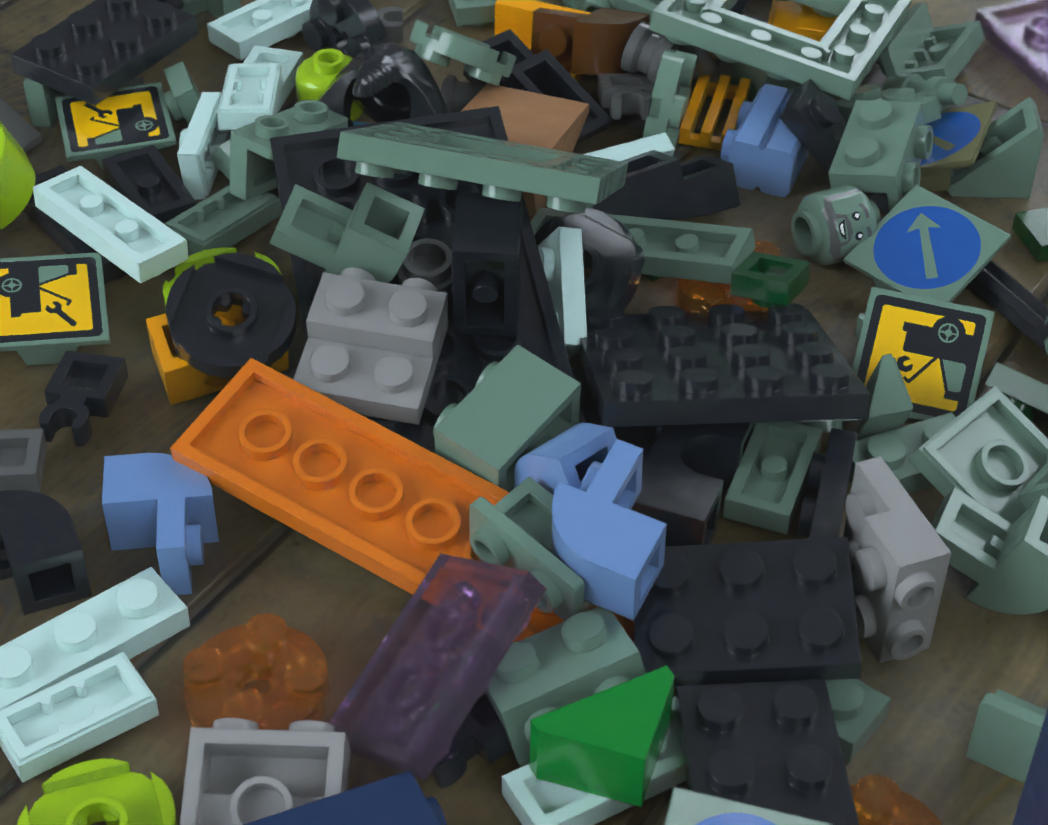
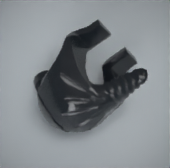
M395 42L373 45L358 53L338 73L317 100L326 104L329 110L347 117L348 127L354 126L351 120L353 100L376 123L446 113L443 96L426 63L415 51Z

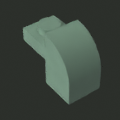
M369 182L366 183L353 210L295 184L269 244L325 268L324 273L340 275L346 268H360L372 274L376 281L389 283L397 274L409 252L425 208Z
M954 487L941 501L931 525L951 551L949 564L973 579L966 598L987 609L1007 614L1026 615L1048 610V498L1041 495L1011 524Z

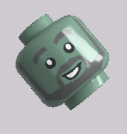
M843 185L815 192L802 199L797 212L792 217L791 233L793 241L801 254L808 256L817 264L827 266L842 262L860 242L876 232L877 224L881 221L880 212L876 204L868 199L862 190L852 185Z

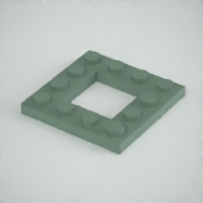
M662 0L652 12L649 30L665 35L674 44L693 45L713 52L717 58L731 63L741 62L763 70L769 77L777 80H793L803 84L811 79L822 93L829 95L831 98L841 97L850 100L908 15L912 0H792L812 7V10L819 15L838 17L820 42L730 11L738 0Z
M403 122L341 131L337 158L356 161L355 172L362 175L394 178V173L407 174L408 171L419 173L418 184L447 190H457L458 180L483 184V196L506 201H521L522 192L547 196L546 207L572 213H585L586 208H593V204L600 203L622 188L625 183L628 162Z

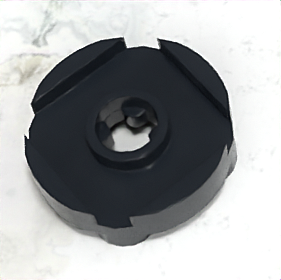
M312 0L309 12L310 20L305 22L302 27L304 39L312 50L336 49L352 58L364 49L380 44L379 41L387 37L382 20L369 0Z
M586 208L585 213L568 214L562 219L554 217L546 222L534 235L537 246L558 227L582 229L583 261L588 258L589 254L593 259L591 264L593 266L592 273L587 279L584 278L586 315H588L590 310L602 307L616 308L623 311L636 293L640 282L641 269L645 262L644 252L635 242L628 228L610 215L592 208Z
M226 253L214 256L215 263L203 265L195 270L194 264L185 270L174 282L166 303V317L173 348L180 359L205 374L220 378H233L250 358L271 368L272 364L286 353L296 331V304L293 294L291 295L290 290L283 283V276L273 265L255 256L241 253ZM232 304L242 306V315L246 320L241 324L225 326L222 325L220 318L214 316L217 311L228 312Z

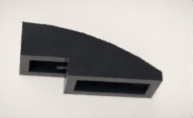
M511 29L483 41V43L490 45V49L500 52L497 60H500L503 51L517 57L510 77L502 76L500 80L501 86L589 104V113L576 145L611 127L612 118L548 50L534 55ZM463 72V75L471 83L487 84V82L468 75V72Z
M651 150L622 160L623 162H628L624 186L600 203L593 204L592 209L613 215L676 220L710 215L741 205L733 163L708 154L680 163V159Z

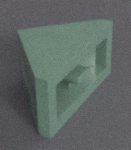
M1028 97L990 123L976 161L972 166L951 170L950 189L946 190L951 196L1030 199L1044 138L1037 105L1031 97Z

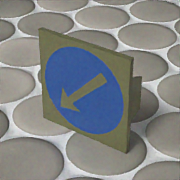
M996 100L941 111L940 119L925 124L932 126L933 148L930 158L922 159L920 187L931 193L949 190L951 170L969 167L975 163L998 106Z

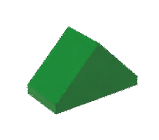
M664 666L531 719L530 769L535 777L547 782L642 807L670 726L675 676L669 667Z

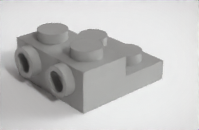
M346 268L340 275L323 272L306 319L308 339L293 380L360 415L419 425L448 328L447 293L439 292L431 282L421 278H409L403 281L402 285L376 281L372 274L360 268Z
M881 456L857 462L851 493L846 497L845 501L847 516L843 537H848L859 639H864L879 663L892 659L905 660L930 647L951 551Z
M241 718L217 719L213 722V728L191 727L180 825H243L348 791L351 748L346 733L335 732L333 725L313 720L292 722L289 724V730H260L258 723Z

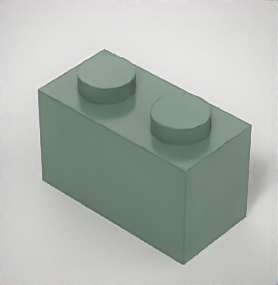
M517 344L500 363L494 361L483 370L476 382L475 388L459 404H450L439 415L433 429L435 454L511 492L514 489L513 477L517 461L522 456L579 423L581 383Z

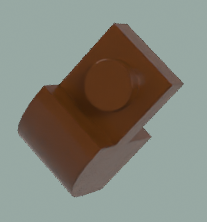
M603 7L590 14L539 8L533 11L531 52L536 55L544 50H548L563 67L571 68V73L626 74L629 72L621 68V59L625 46L631 34L641 22L649 23L650 14Z

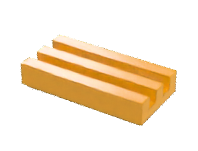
M711 74L699 76L680 126L679 144L721 151L727 130H736L741 105L744 101H748L750 95L751 79L741 78L739 85L735 86L730 85L731 76L720 75L718 83L710 82ZM707 96H712L713 98L700 134L694 133ZM725 99L733 100L721 137L712 136Z

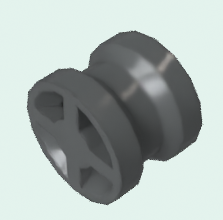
M643 21L635 28L625 46L621 59V68L631 74L636 72L646 74L649 82L655 84L664 51L666 49L682 51L683 45L674 44L665 36L650 31V23Z

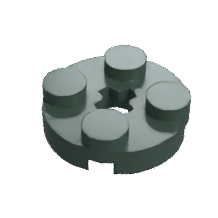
M416 19L409 40L416 43L414 51L420 58L444 67H448L451 58L465 63L463 70L468 72V75L499 86L502 76L510 77L517 58L516 56L503 51L500 60H497L500 52L490 49V45L434 25L432 33L428 34L426 32L429 25L422 20Z
M670 49L664 51L651 96L653 100L649 116L646 118L642 138L666 132L676 150L680 133L679 126L681 119H684L691 92V88L688 87H690L697 55Z

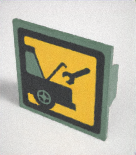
M161 82L120 88L95 106L69 95L55 97L67 162L96 159L104 171L103 159L153 144L157 149L177 145L168 107L163 97L164 92Z
M100 253L0 258V352L17 351L26 365L60 363L65 351L76 352L78 346L110 344L102 257Z
M871 287L852 369L866 387L882 355L892 354L893 358L895 357L914 407L908 419L923 421L950 412L957 417L975 402L995 311Z

